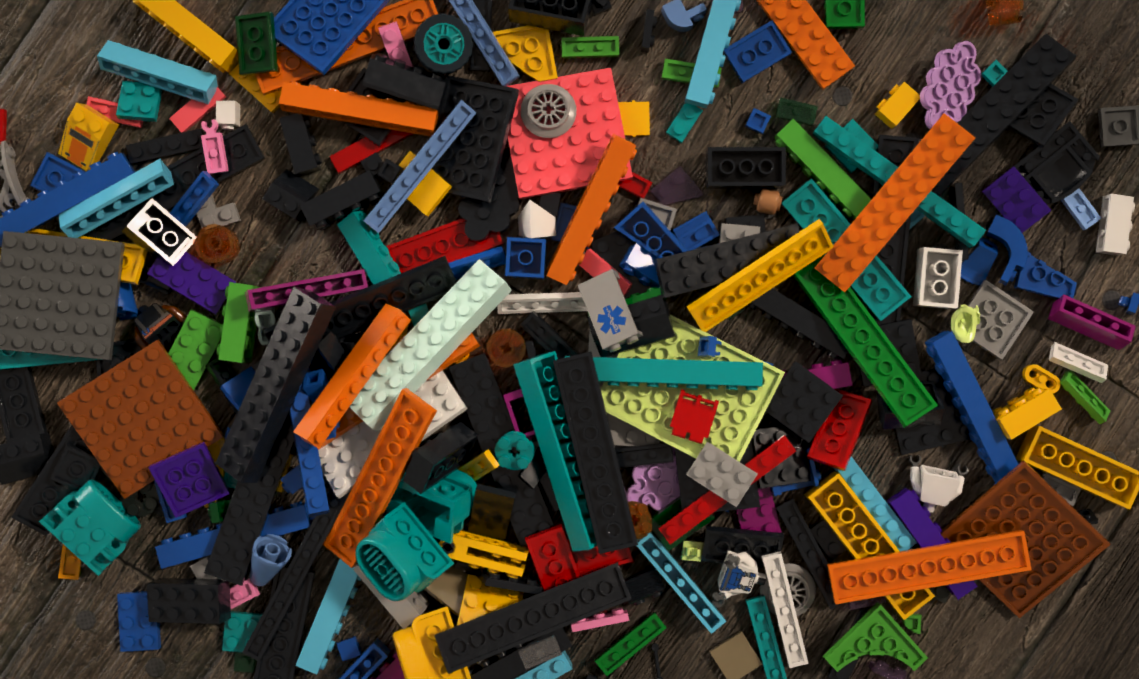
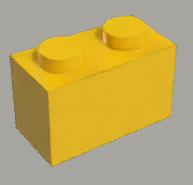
M905 82L901 85L896 84L889 91L891 96L887 100L883 99L876 106L878 111L875 115L891 129L898 125L920 99V95Z

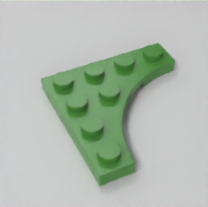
M878 602L822 656L837 672L847 664L857 660L858 657L868 654L870 656L889 655L895 657L914 671L928 659L923 651Z

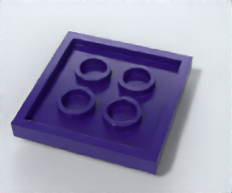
M205 442L149 466V470L175 518L230 494V490Z

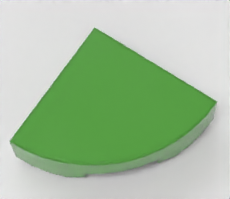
M913 613L907 619H902L903 624L910 631L921 634V614Z

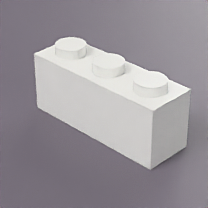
M1117 194L1103 196L1096 253L1117 256L1127 254L1130 248L1129 233L1133 226L1131 217L1135 209L1134 197Z

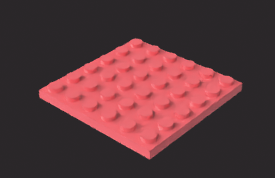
M611 68L560 76L552 80L532 81L506 86L519 90L508 133V143L519 200L586 188L613 133L625 139ZM543 84H554L564 88L571 94L576 104V118L572 127L563 135L554 138H543L531 133L521 118L520 111L524 97L530 90ZM546 95L547 101L550 100L551 95ZM543 96L539 97L542 102H545ZM553 96L552 102H554L558 97ZM559 101L556 105L563 104V102ZM547 106L545 111L547 114H551L552 109L550 106ZM543 118L540 121V123L544 124L545 118ZM553 118L554 124L557 123L558 121L555 118ZM547 119L546 125H552L550 119ZM630 160L626 166L628 171L624 178H620L619 182L633 179Z

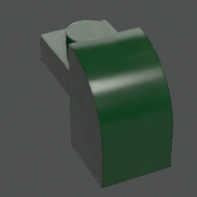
M231 498L208 503V516L212 523L224 520Z

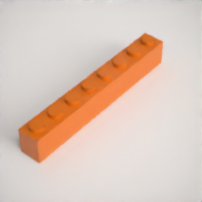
M290 81V83L283 82L279 99V106L282 111L430 137L436 131L438 110L427 106H419L413 102L406 101L402 103L392 98L379 99L374 95L362 96L352 91L347 93L339 92L335 88L322 89L317 85L305 86L295 81Z
M613 133L545 271L546 276L565 285L569 281H573L576 275L574 270L577 264L580 265L585 256L583 252L586 247H590L593 241L592 234L594 230L599 229L602 223L600 218L603 212L606 213L611 204L609 200L612 195L615 196L619 189L618 182L621 177H625L628 171L626 166L629 160H633L637 153L634 143Z
M388 304L383 306L293 431L302 440L320 449L411 321L400 309Z

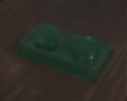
M780 97L775 117L788 121L794 119L797 123L813 126L818 106Z

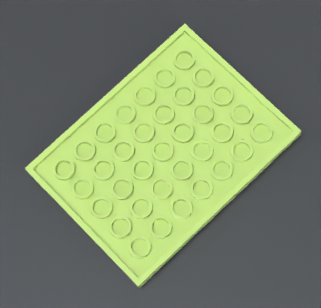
M672 315L670 317L676 337L618 354L617 358L763 362L762 387H758V390H746V386H738V390L726 389V385H718V389H706V385H698V388H686V384H678V388L667 387V383H659V387H647V383H639V386H627V382H620V386L608 385V381H604L601 392L606 413L695 459L706 442H709L740 462L785 374L784 371L718 338L717 341L722 342V344L716 345L715 351L720 352V355L715 357L698 356L700 337L712 335ZM681 389L685 390V393L695 396L702 395V398L714 402L715 400L719 401L708 439L704 438L702 444L690 441V433L688 432L685 439L672 435L673 428L670 427ZM683 396V398H685V399H688V400H691V401H694V402L697 401V400H695V399H691V398H688V397ZM700 401L701 404H704V405H707V406H711V407L714 406V405L707 404V403H704V402H701V401Z

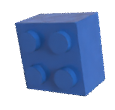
M507 237L505 276L544 279L546 239Z

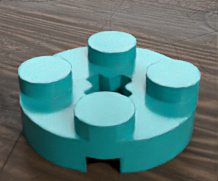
M518 431L505 433L495 446V456L499 465L510 470L527 468L535 453L533 442L529 441L524 433ZM516 447V450L520 453L513 454L510 450Z

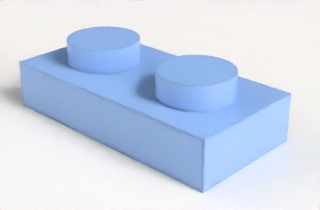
M1080 188L1061 200L1082 230L1088 229L1101 219Z

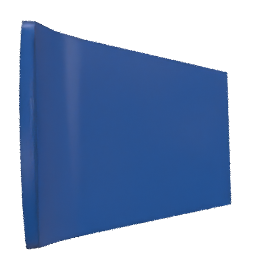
M980 238L978 246L969 255V259L962 262L960 278L980 286L983 280H986L998 255L997 246L988 239ZM983 242L990 244L992 248L986 246Z

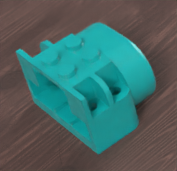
M455 470L420 494L403 481L405 472L386 508V515L405 502L433 537L451 544L453 542V533H459L463 529L464 519L472 512L477 487L476 482L467 473Z
M89 480L78 491L69 493L39 521L98 576L123 552L129 539L141 528L137 517L128 514L122 502L95 480Z
M405 502L385 515L369 531V535L358 543L355 553L361 571L381 595L392 601H402L413 592L423 591L454 564Z

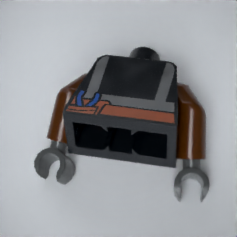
M153 303L150 307L142 305L138 309L139 315L134 319L136 324L134 340L141 350L158 339L162 344L182 327L181 323H184L187 316L175 306H160L157 303Z

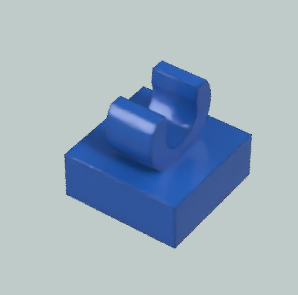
M1133 293L1131 298L1120 297L1118 305L1128 307L1126 314L1135 315L1139 304V294Z
M714 336L700 337L698 356L715 357L720 355V352L715 350L716 345H721L722 342L717 341V337Z

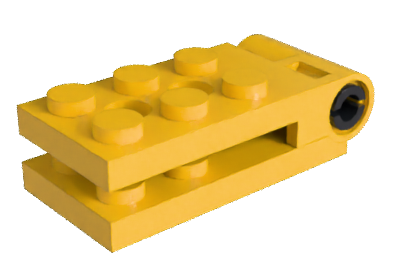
M462 530L459 533H453V542L451 544L442 540L439 542V545L451 559L469 563L468 566L479 569L480 566L488 568L487 571L492 573L505 572L507 576L512 578L523 576L526 562L522 561H526L529 555L528 547H521L514 543ZM479 550L491 552L492 554L485 553V552H482V551H479Z

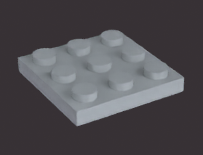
M983 280L967 305L975 308L977 305L981 314L980 323L976 326V334L972 342L999 360H1003L1034 311L992 283Z

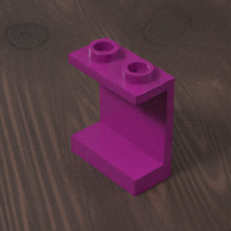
M518 389L504 394L503 397L515 431L522 432L512 404V400L523 397L522 390ZM534 428L522 432L529 440L535 438Z

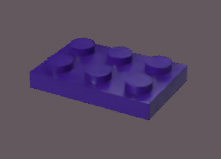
M1014 166L982 190L1003 217L1014 223L1022 233L1052 211Z

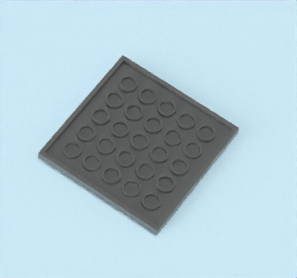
M3 231L0 256V350L112 360L125 243Z

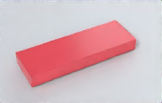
M217 87L209 104L191 99L169 119L181 133L187 132L216 107V101H223L226 96Z
M88 96L86 105L114 122L142 128L143 121L117 118L118 103Z
M587 249L584 259L579 265L592 277H596L611 269L617 271L592 249ZM618 272L620 276L618 283L625 297L633 284Z

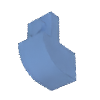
M673 0L663 5L661 9L667 24L679 32L692 30V21L696 23L702 20L707 11L704 3L686 11L681 0Z

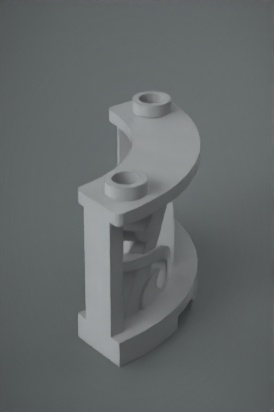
M4 140L1 141L0 156L2 157L0 161V176L4 179L0 193V210L2 212L7 211L4 204L15 208L12 205V200H16L19 205L29 199L25 196L17 176L15 151Z

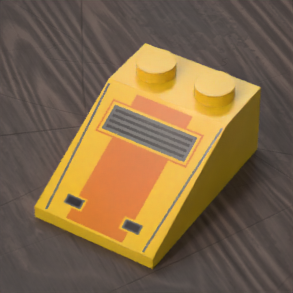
M76 103L67 119L58 154L83 170L88 171L91 169L90 165L101 159L119 124L86 104Z

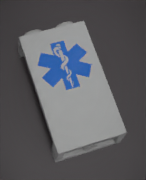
M613 269L578 285L602 349L610 352L621 349V345L625 343H635L639 340L638 337L643 336L642 332L636 328L618 283L620 276Z

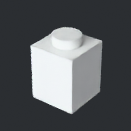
M216 101V120L223 130H234V127H240V104L236 101Z

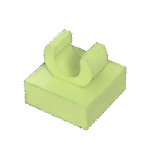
M684 540L681 559L701 562L703 542Z

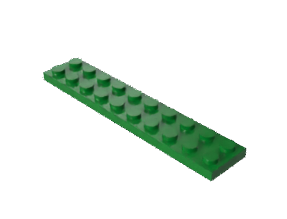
M822 255L793 274V277L905 428L938 405L853 290L849 287L846 292H843L814 268L824 257Z

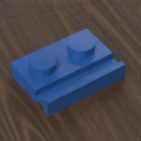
M707 211L672 230L688 251L694 250L720 235L708 216Z

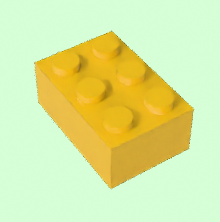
M1031 387L1023 392L1024 395L1020 398L1014 397L1010 399L1005 407H998L992 410L1006 439H1014L1062 410L1050 389Z

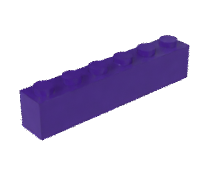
M904 488L886 500L893 512L915 539L919 548L951 543L940 534L942 532L940 526L936 522L933 523L929 518L931 514L928 509L919 504L918 500L920 498L914 490L910 491ZM975 580L945 585L952 596L958 600L978 587L974 582Z

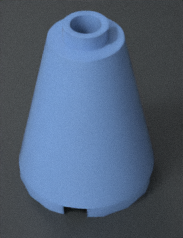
M267 534L265 537L259 536L254 541L249 577L254 585H266L290 560L292 550L291 548L289 549L287 546L288 542L282 537Z

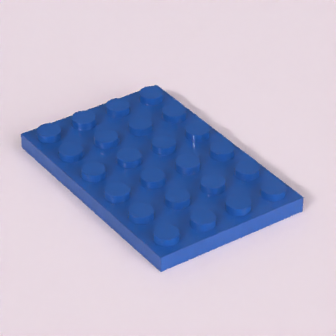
M290 0L274 17L275 39L325 75L390 0Z

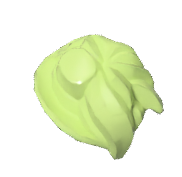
M963 304L951 317V330L956 339L962 343H970L975 337L976 326L980 323L981 315L977 305L975 308Z

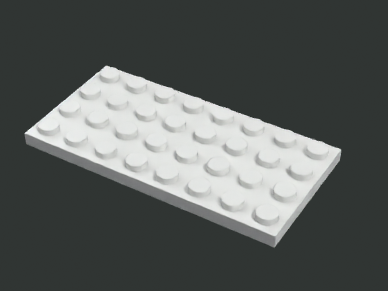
M443 370L425 381L414 393L437 410L422 441L468 409ZM363 421L318 450L322 472L338 498L343 497L353 488L383 426L376 432Z

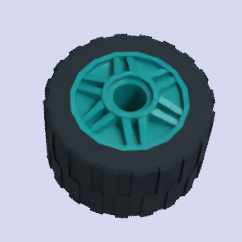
M433 15L424 20L416 30L414 50L417 59L430 71L441 74L453 73L461 69L469 61L468 59L472 54V34L467 25L453 15ZM442 38L448 42L445 50L438 46V42Z

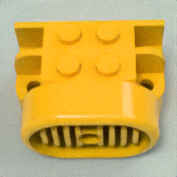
M447 606L420 615L414 619L412 626L393 633L394 645L405 679H471L468 667L449 674L447 673L434 637L435 634L454 627Z

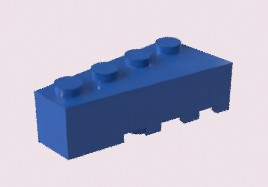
M644 201L614 227L658 258L688 251Z

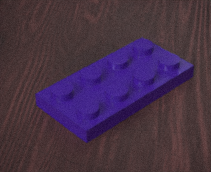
M187 252L184 253L173 267L157 258L147 273L149 276L215 315L227 299L225 297V290L229 286V282L237 283Z

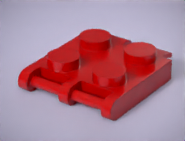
M681 389L670 427L673 428L672 435L685 439L688 432L690 433V441L702 444L704 438L708 439L719 401L715 400L714 402L702 398V395L695 396L685 393V390ZM683 396L688 397V398H691V399H695V400H697V401L694 402V401L685 399V398H683ZM700 401H701V402H704V403H707V404L714 405V406L711 407V406H707V405L701 404Z

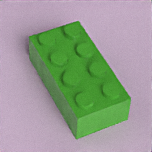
M229 282V286L226 287L225 297L227 298V303L222 311L224 324L220 327V336L222 337L221 344H218L217 347L218 360L252 363L257 325L255 322V311L248 310L245 292L261 287Z

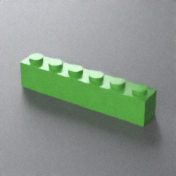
M794 119L775 135V144L778 147H786L790 160L795 164L798 163L802 167V172L807 177L811 176L816 181L815 183L819 188L829 195L830 201L842 208L841 212L847 218L855 219L871 201V198Z

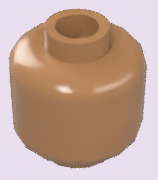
M763 188L760 194H755L753 204L757 205L756 209L758 212L774 215L776 211H780L783 197L780 196L779 191Z

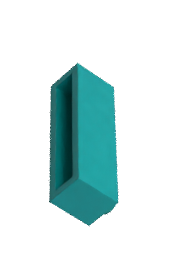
M354 211L337 225L373 285L401 274L398 264L393 261L389 254V249L379 238V233L363 221L367 214L364 211Z

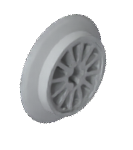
M543 84L533 88L526 94L522 101L520 112L524 125L531 133L543 138H554L563 135L572 127L577 110L575 101L567 90L558 85ZM546 95H551L549 101H547ZM543 96L545 102H542L539 97ZM553 96L558 97L554 102H552ZM559 101L563 102V104L556 105ZM547 106H550L552 109L551 114H547L545 111ZM543 118H545L544 124L540 123ZM553 118H555L558 122L554 124ZM547 119H550L552 125H546Z
M787 563L784 566L787 576H791L789 586L793 591L791 592L792 598L798 603L795 605L796 615L799 616L805 613L814 602L816 586L811 574L806 569L796 564ZM766 576L765 584L760 587V595L765 596L768 610L776 615ZM794 578H798V580L793 584ZM800 583L804 584L801 587H797ZM796 596L803 597V599L799 601Z

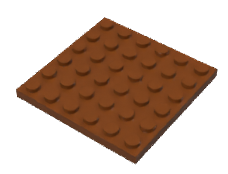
M159 339L57 402L124 499L155 480L149 470L150 465L202 442H205L206 446L209 447L224 437V434Z
M1024 460L942 529L940 533L944 539L947 538L950 542L1019 530L1025 532L1032 570L979 579L1018 618H1021L1111 545L1103 535Z

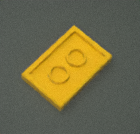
M409 151L399 166L405 169L416 154ZM431 168L407 199L423 214L429 216L452 186Z

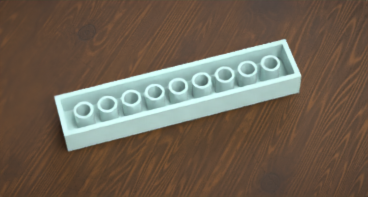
M479 259L388 353L354 399L350 408L369 427L378 432L385 424L401 390L408 388L415 393L512 291L506 281Z

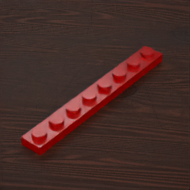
M785 435L744 464L758 474L752 484L796 452ZM709 490L658 529L668 543L672 544L725 505L727 501Z

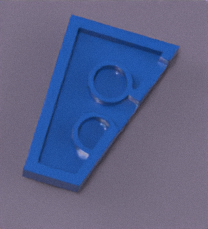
M1028 252L1024 269L1022 271L1018 270L1014 288L1059 299L1062 295L1074 298L1077 283L1061 272L1047 266L1045 262L1036 259Z

